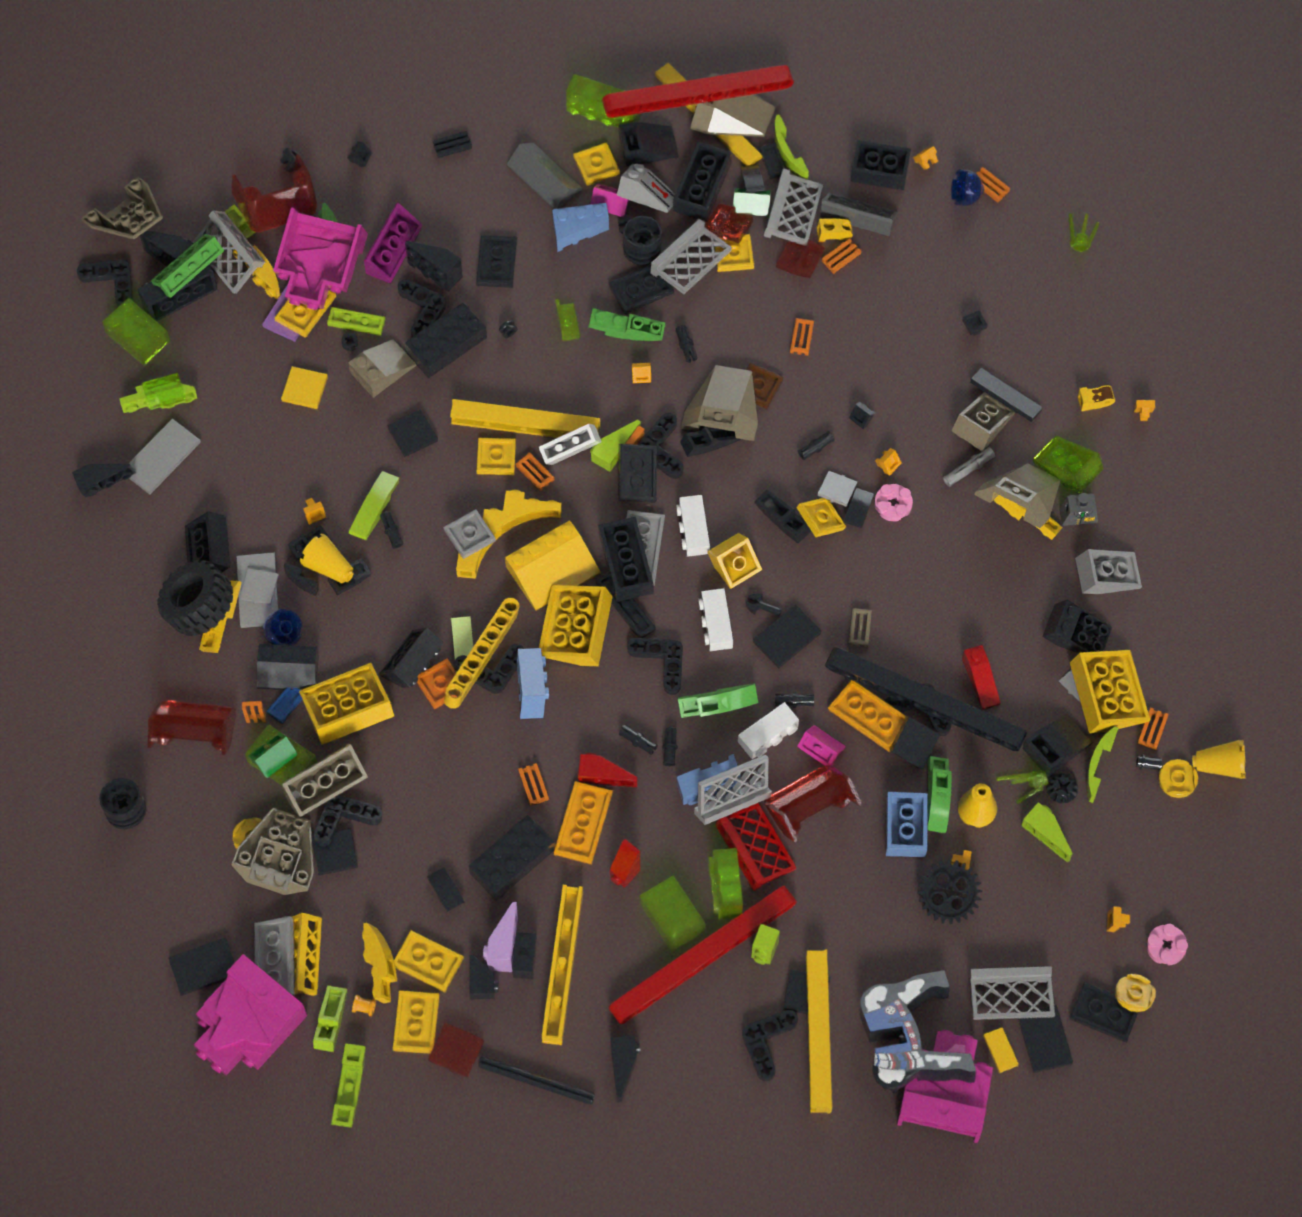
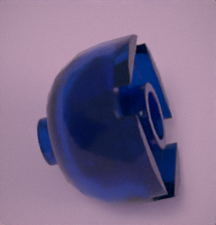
M959 169L955 173V175H958L956 180H952L951 198L952 200L956 199L955 205L970 206L979 200L984 192V185L979 175L974 171Z
M279 609L267 616L263 625V633L270 644L294 645L302 636V622L294 611Z

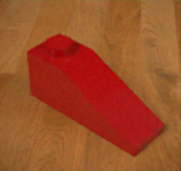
M983 645L964 650L962 660L982 710L1000 705L1001 702Z
M595 753L580 754L579 782L637 788V776Z
M626 839L622 841L610 868V879L619 886L621 884L625 888L640 872V850Z

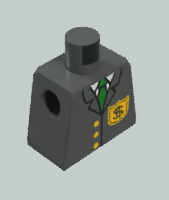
M1081 493L1079 495L1067 496L1060 507L1062 526L1098 523L1094 494Z

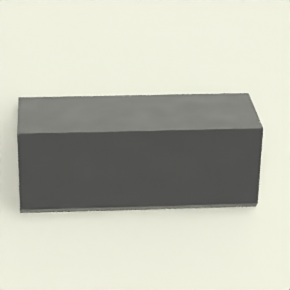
M534 143L519 144L507 163V166L553 209H559L582 190V187Z
M828 193L822 200L820 217L826 219H848L851 221V226L890 236L898 212Z

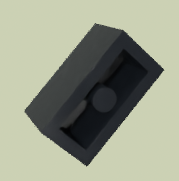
M516 932L512 968L513 978L533 979L537 948L536 933Z

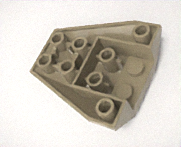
M712 73L709 77L720 76V74ZM756 94L699 103L695 110L691 129L713 135L764 137L775 107Z
M137 177L124 186L129 196L127 200H124L106 215L94 208L82 217L81 220L92 229L136 239L163 219L148 183Z
M715 365L685 410L681 429L698 432L701 426L735 431L736 438L754 441L758 419L752 371Z
M1025 464L983 483L975 491L974 495L989 503L998 495H1001L1026 508L1024 521L1041 528L1050 518L1060 479L1030 464Z
M272 808L237 848L232 862L233 868L247 883L283 895L308 891L314 874L311 820Z

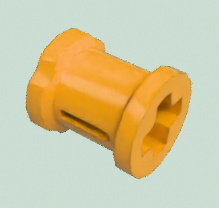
M356 994L352 1012L356 1013V1011L373 1016L376 1000L374 998L372 1000L361 998L360 995Z

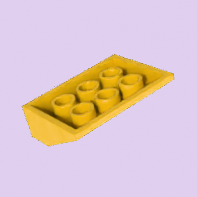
M570 520L505 557L506 568L536 611L548 604L552 585L580 586L601 574L582 537Z
M552 585L539 644L542 656L580 666H599L613 597L606 587Z
M1130 650L1079 653L1070 662L1089 733L1108 732L1113 727L1121 729L1150 721Z
M372 663L299 691L321 745L394 717L390 700Z

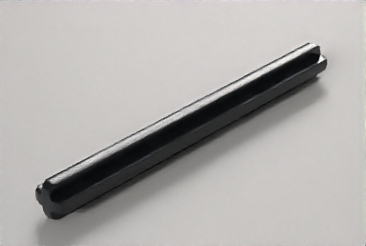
M484 1056L480 1058L478 1064L482 1069L592 1105L595 1099L594 1093Z

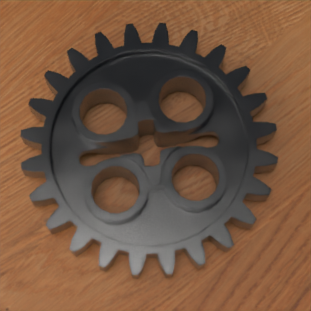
M950 859L947 860V865L939 861L940 867L932 864L933 871L926 869L928 876H921L925 882L918 884L923 888L922 891L917 892V894L923 895V898L919 900V902H925L922 909L929 908L927 915L930 916L934 913L935 921L941 917L942 924L946 922V919H949L950 924H953L954 919L961 923V917L968 920L967 913L974 915L975 913L972 908H979L975 903L976 900H982V898L977 896V893L983 892V890L977 889V886L982 883L975 882L978 874L971 875L973 868L965 870L966 863L959 867L958 860L955 861L954 865H952ZM941 874H945L948 878V882L944 886H941L937 881L938 876ZM960 879L967 881V888L965 890H959L957 887V882ZM952 886L953 891L965 893L968 896L965 898L951 895L949 898L947 893L935 891L933 887L949 889ZM935 894L943 896V903L941 905H936L933 902ZM956 898L961 899L963 902V906L959 910L954 909L952 905L953 900Z

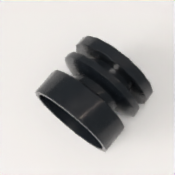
M636 216L630 219L625 224L623 230L624 255L634 264L648 265L660 255L661 226L656 220L647 216Z
M117 778L106 783L101 789L99 795L100 806L111 825L119 829H129L140 824L144 819L147 811L146 803L136 783L130 779Z

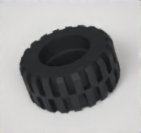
M194 560V562H187L184 566H179L174 573L172 572L169 575L167 581L163 582V588L160 589L158 593L159 598L157 599L158 611L161 617L177 632L186 636L201 635L202 632L207 633L212 627L215 628L219 625L218 622L226 617L225 614L229 612L231 608L230 603L233 601V586H231L230 580L210 562Z

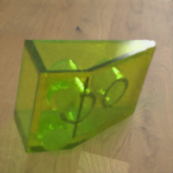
M1055 436L1033 458V462L1048 474L1060 479L1062 485L1078 493H1081L1104 470L1099 453L1059 436Z

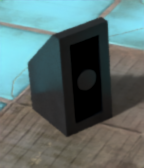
M470 955L471 1000L495 999V992H499V981L495 980L494 973L478 958Z

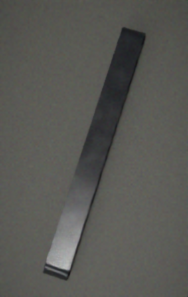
M833 647L825 663V667L834 673L1009 750L1019 751L1027 735V732L1019 726L841 648Z

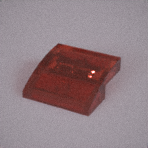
M718 204L706 222L705 228L721 238L740 243L753 223V216L736 213V207Z
M811 240L808 241L806 246L788 241L776 267L797 276L811 278L825 247Z
M444 1023L428 1060L431 1063L448 1068L450 1072L468 1078L484 1040L462 1029Z

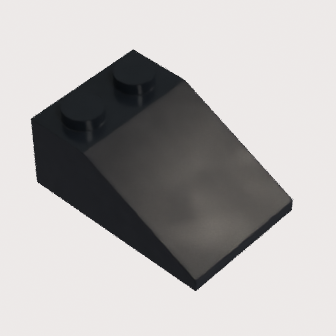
M148 230L140 235L143 250L166 267L194 244L191 240H185L181 236Z

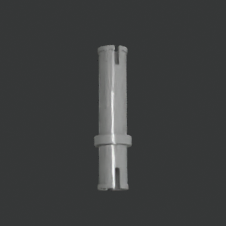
M988 447L978 455L971 456L969 461L944 476V482L948 487H951L972 471L982 468L983 464L995 457L994 451Z

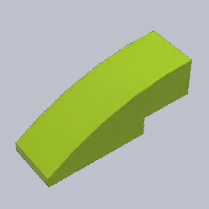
M327 986L313 1039L314 1049L334 1052L342 1021L347 989Z

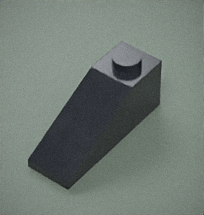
M635 1035L610 1038L617 1103L623 1100L637 1062V1054L641 1053L639 1041L635 1042Z

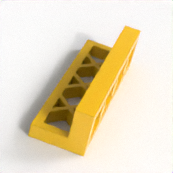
M300 913L292 916L295 995L304 993L315 996L318 990L322 918ZM308 920L315 922L313 932L308 927ZM309 939L313 943L312 951L307 946V940ZM308 958L312 962V969L310 971L306 966ZM307 977L311 982V989L304 988Z

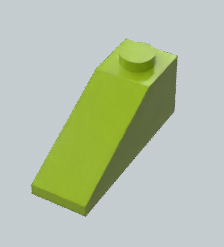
M636 420L603 437L601 443L592 446L590 450L591 461L611 472L618 462L619 444L627 442L635 429L641 426V421Z
M1038 802L1023 819L1022 827L1066 862H1069L1073 853L1054 814L1046 805L1042 806Z

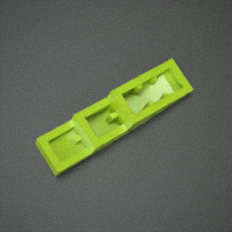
M381 472L364 500L349 530V534L367 540L381 519L380 514H382L389 503L391 494L399 483V477Z

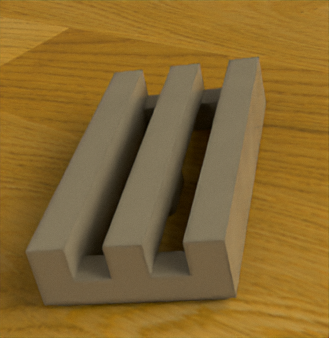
M853 608L849 646L857 645L856 647H860L861 645L868 648L872 610ZM856 613H859L857 640H853ZM867 614L865 641H862L863 616Z

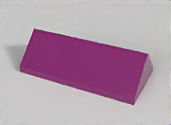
M399 203L395 204L364 259L366 274L387 283L392 282L407 255L405 242H414L423 226Z

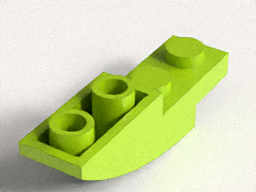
M167 382L135 387L136 394L119 398L124 413L135 412L137 409L152 407L157 403H160L162 409L172 408L175 405L190 403L198 399L195 387Z

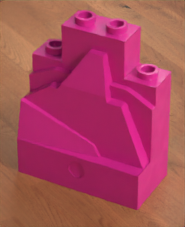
M291 208L273 269L278 278L283 280L289 279L285 297L289 300L290 304L300 306L301 303L307 305L306 307L312 310L323 309L329 288L330 291L339 294L341 291L347 292L358 254L363 253L368 235L362 225L358 224L357 227L301 214L295 208Z
M244 954L227 971V979L196 1013L199 1020L197 1023L207 1030L194 1044L197 1050L196 1055L203 1061L206 1059L212 1063L210 1065L211 1068L218 1074L222 1072L227 1075L241 1059L249 1068L253 1066L258 1070L307 1017L304 1005Z
M948 1030L937 1032L933 1051L971 1054L974 1061L978 1040L973 1039L970 1035H953L954 1033ZM983 1062L974 1063L976 1077L973 1083L961 1080L917 1081L916 1077L905 1086L897 1125L901 1126L902 1121L972 1136L975 1137L974 1143H978L986 1113L993 1067H989L987 1063Z

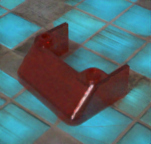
M300 154L296 155L295 173L293 174L294 185L262 195L259 189L253 186L242 188L236 174L232 175L231 192L252 231L262 232L287 224L291 208H295L298 213L309 216L316 213L317 200L311 175Z
M177 701L159 702L148 718L147 748H152L155 742L159 745H168L173 739L211 742V745L216 750H222L221 755H226L232 743L236 709L230 706Z
M825 765L772 794V797L764 800L768 812L783 835L793 842L798 841L796 835L801 829L800 823L830 805L843 808L850 801L858 806L862 803L851 778L831 765Z

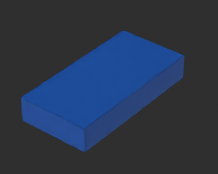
M287 687L266 711L267 714L283 724L302 701L299 693L301 689L293 688V690H290V687Z

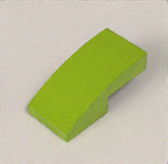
M235 204L224 211L246 239L258 231L248 217H244Z

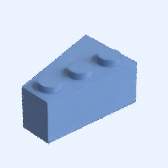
M606 203L552 210L558 252L570 244H577L578 241L586 237L591 238L609 230V216Z
M541 648L518 649L517 674L520 688L519 701H521L520 719L543 718L545 699H549V689L545 687L547 672H543V668L546 666L545 656H542Z
M734 754L728 756L729 760L720 764L717 761L712 762V767L704 770L697 768L677 776L676 784L683 805L698 803V782L737 767ZM729 778L724 779L721 785H724ZM734 781L729 788L732 789L737 781ZM712 785L705 787V792H707ZM720 788L716 789V791L713 793V796H716Z

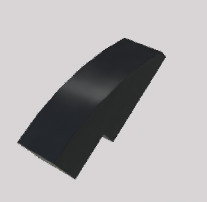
M704 427L702 431L686 433L680 443L686 456L690 457L723 448L741 439L736 438L735 431Z
M768 489L754 501L756 506L796 543L799 544L811 532L805 520L795 513V509Z

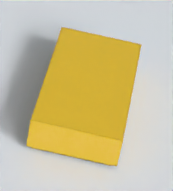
M1003 1028L983 1035L999 1073L1019 1065Z

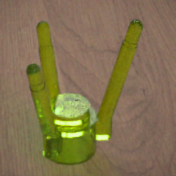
M1072 213L1069 214L1070 245L1078 252H1085L1087 249H1090L1091 242L1100 224L1099 222L1095 224L1088 238V235L1085 234L1088 213L1085 214L1082 231L1077 236H1075L1073 215Z
M1043 770L996 778L997 781L1017 779L1011 781L1012 784L1028 781L1031 788L1035 787V789L1016 801L1017 804L1035 793L1043 791V786L1048 784L1046 773Z

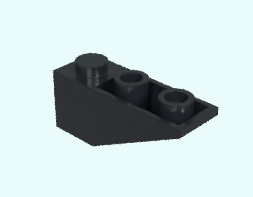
M88 464L72 472L79 491L85 498L94 496L98 491L110 488L121 480L129 479L136 473L130 464Z

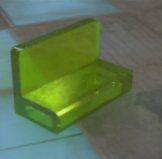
M555 299L562 341L580 338L574 303L560 305L559 299Z
M178 373L142 383L150 410L186 399Z

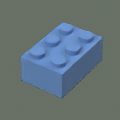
M888 792L886 799V856L926 857L927 793Z

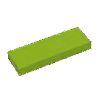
M331 307L327 325L381 336L386 319L383 316Z

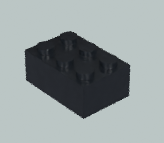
M858 140L851 182L904 190L911 148Z

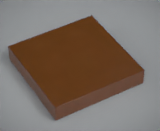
M749 363L746 370L752 371L755 403L768 409L783 381V377Z

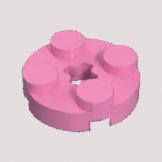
M885 484L877 492L874 505L876 511L880 513L883 519L899 521L911 512L913 499L909 489L897 484ZM895 499L899 504L891 506V502L888 501Z
M1172 924L1160 925L1154 928L1147 940V952L1159 964L1174 965L1183 959L1188 948L1184 933ZM1163 941L1171 942V949L1168 947L1163 948Z

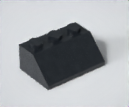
M207 511L185 525L188 562H194V560L208 561L221 572L230 568L226 516Z
M427 627L412 630L379 675L402 688L414 686L419 679L418 675L429 667V661L432 657L439 654L441 651L440 646L444 642Z
M259 644L257 689L285 690L287 687H290V690H293V688L303 690L315 685L319 662L317 647Z

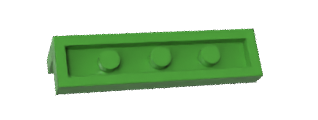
M204 234L152 279L151 282L153 285L161 287L166 296L171 298L224 252V249L214 236Z

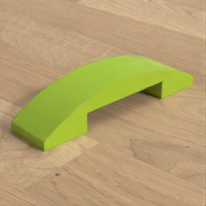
M776 115L774 137L783 162L795 176L808 180L809 171L802 157L794 159L785 141L787 128L780 115Z
M1113 727L1103 736L1091 758L1086 778L1087 796L1091 803L1094 802L1101 779L1094 777L1103 749L1111 751L1118 727Z
M345 1043L340 1084L331 1125L352 1128L360 1093L366 1046Z

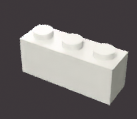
M587 424L540 446L539 449L545 464L553 465L602 441L595 425Z
M702 495L680 497L679 505H676L677 516H681L682 521L679 522V531L684 534V539H681L682 550H686L687 557L708 554L707 551L710 550Z
M725 590L701 591V598L698 599L699 610H703L704 616H701L702 627H706L707 631L704 634L705 645H709L710 651L732 649L733 637Z
M784 702L738 735V743L751 759L756 756L761 757L770 746L778 745L787 734L792 735L796 732L799 719Z

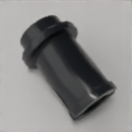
M1144 754L1137 756L1136 767H1140L1141 770L1147 768L1160 771L1162 758L1145 757Z

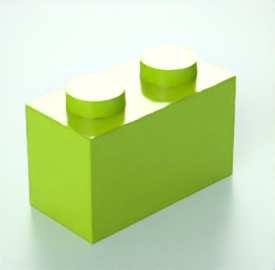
M763 924L760 925L752 946L751 958L755 962L763 965L765 963L771 964L778 946L780 931Z

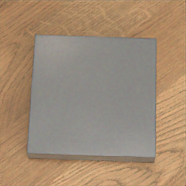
M476 509L443 527L463 559L496 541L495 536Z

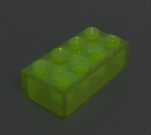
M576 74L573 75L566 90L567 111L618 128L620 124L638 122L641 117V113L615 118L607 117L602 104V98L607 94L623 92L624 90Z

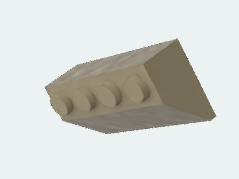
M348 744L281 784L294 812L301 817L368 778L353 747L351 744Z

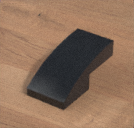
M759 165L741 167V175L744 180L746 193L764 191Z
M856 488L844 523L862 528L874 493Z
M320 525L306 536L304 534L300 535L289 543L288 546L295 557L300 560V558L303 559L305 556L302 553L314 537H322L320 534H325L328 537L329 535Z
M362 558L350 563L353 567L354 575L349 582L340 583L328 577V582L336 595L353 588L372 574Z
M287 563L284 564L285 574L296 586L309 594L317 595L319 588L316 581L305 578L303 569Z
M445 867L427 876L429 883L447 912L464 903L460 892Z

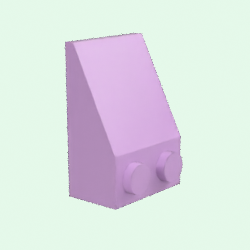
M512 902L489 937L488 946L484 945V964L488 965L490 971L512 972L518 921L517 902Z

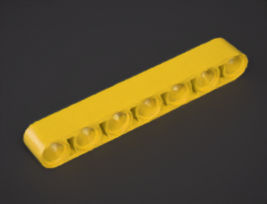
M507 598L502 602L449 683L444 697V703L447 707L457 708L461 705L513 625L519 611V602L516 599Z

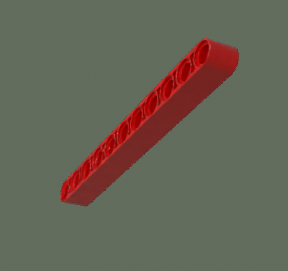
M780 65L611 93L602 98V104L606 116L615 118L790 88L794 84V80L787 65Z
M786 886L778 888L618 998L608 1009L620 1025L628 1022L758 932L761 924L767 926L790 910L797 903V900Z

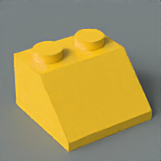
M740 533L735 534L707 551L714 568L730 589L762 570L749 539Z

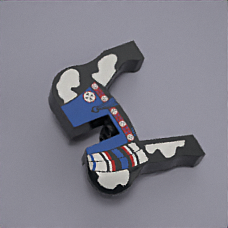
M945 970L914 975L896 984H878L868 988L861 996L860 1019L869 1043L899 1038L900 1044L875 1048L872 1074L875 1081L885 1091L888 1089L893 1093H897L899 1088H904L916 1077L917 1081L961 1080L967 1083L975 1082L976 1069L971 1054L922 1051L919 1031L911 1015L912 1011L930 998H949L950 986Z

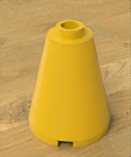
M320 534L322 537H314L302 553L305 556L304 559L300 558V563L304 567L340 583L349 582L354 575L353 567L328 536Z
M1236 740L1196 751V755L1192 756L1193 767H1197V771L1239 779L1246 778L1244 740Z
M977 784L960 798L958 813L965 824L980 828L987 826L994 820L997 814V804L988 785Z

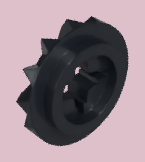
M1062 772L1053 775L1047 783L1049 797L1057 803L1071 802L1078 793L1076 779H1073L1070 774L1066 775ZM1059 783L1068 785L1065 792L1064 790L1057 791L1060 786Z

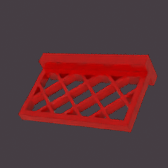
M759 803L717 820L715 825L753 891L760 889L762 885L796 870V865ZM756 810L759 815L758 821L748 818V812ZM735 818L743 820L742 827L733 826L730 820ZM745 822L757 825L755 832L745 830ZM759 826L767 828L769 832L768 837L757 834ZM742 834L753 837L751 845L742 841ZM755 838L766 841L764 849L753 846ZM769 842L777 845L779 848L778 853L767 850ZM752 850L763 853L761 861L752 858L750 855ZM765 854L776 858L774 866L763 862ZM778 859L786 861L789 867L785 869L777 867ZM761 867L771 869L772 874L764 878L760 872Z

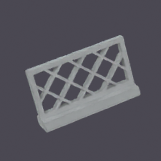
M783 168L764 236L771 238V235L806 246L823 185L789 174L790 170ZM790 181L798 183L800 188L793 190ZM811 187L818 190L817 193L810 195L807 188ZM803 191L807 197L800 200L796 193ZM792 195L796 202L789 204L786 197ZM810 201L813 208L807 210L803 203ZM799 205L803 212L796 214L793 207ZM789 210L792 217L785 219L782 212ZM806 215L809 222L803 224L799 217ZM795 220L799 226L792 229L788 222ZM784 224L788 231L785 233L778 231V226ZM802 230L805 234V239L797 237L795 232Z
M212 210L209 214L211 219L193 243L204 234L217 237V241L222 247V237H226L227 247L222 248L227 250V260H222L221 253L217 257V261L213 260L210 265L234 294H237L255 269L262 267L265 261L225 212ZM214 224L217 226V235H212V226ZM232 249L238 252V260H232ZM232 262H238V273H232ZM243 262L249 265L246 273H243ZM222 263H227V273L222 271ZM232 275H238V283L235 286L232 283Z
M699 219L651 263L650 273L655 277L659 275L681 293L685 294L731 252L732 247L705 228V223ZM705 234L710 238V242H700V238ZM711 246V252L701 253V247ZM714 246H721L725 250L723 252H714ZM690 247H698L699 253H688V249ZM699 257V263L689 264V258ZM702 257H712V262L702 263ZM678 258H686L687 264H676V260ZM687 268L688 274L677 275V269ZM690 268H700V273L690 274ZM674 269L675 275H667L663 271ZM678 279H688V284L683 287L678 283Z
M763 755L698 782V806L694 808V814L706 825L772 797V791L768 788L769 758ZM762 764L758 771H754L758 765ZM746 770L742 777L738 778L740 773ZM751 774H754V776L751 778V780H750L749 782H746V780L748 779V777H749ZM729 778L724 785H721L724 779ZM734 781H737L735 786L732 789H730L729 787L732 785V783ZM712 785L707 792H705V787ZM720 788L716 796H713V793L716 791V789Z
M1052 968L971 969L969 983L971 985L973 1020L1054 1017ZM1047 982L1048 990L1044 994H1041L1034 988L1038 983ZM1018 983H1024L1029 988L1023 995L1014 988ZM983 984L989 990L981 996L976 992L975 985ZM998 984H1004L1009 988L1003 996L994 989ZM1031 990L1040 997L1034 1005L1025 998ZM1011 991L1020 998L1014 1005L1005 999ZM990 992L999 998L994 1006L985 999ZM1022 1000L1031 1007L1027 1012H1021L1016 1008ZM1041 1000H1044L1049 1005V1011L1042 1012L1036 1006ZM1001 1001L1010 1007L1007 1013H1001L996 1009ZM981 1002L990 1008L985 1014L977 1013V1006Z

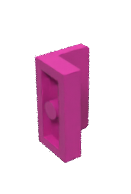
M597 184L594 187L590 205L606 203L608 213L624 217L630 200L617 196L618 189Z
M814 725L805 731L797 747L830 768L838 754L846 746Z

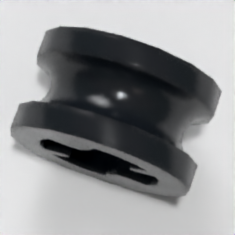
M512 320L504 322L499 328L504 338L513 336L518 330Z
M346 333L342 336L341 343L343 349L353 351L357 348L358 338L355 334ZM353 339V344L347 345L346 340Z

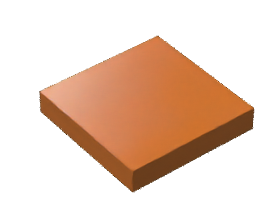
M448 658L418 675L417 684L433 709L445 704L446 688L457 673Z

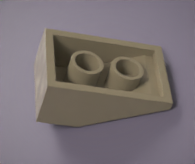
M393 339L363 351L348 362L350 373L373 398L417 366Z
M984 392L959 414L952 432L971 443L975 448L983 451L991 444L1014 415L1015 411Z

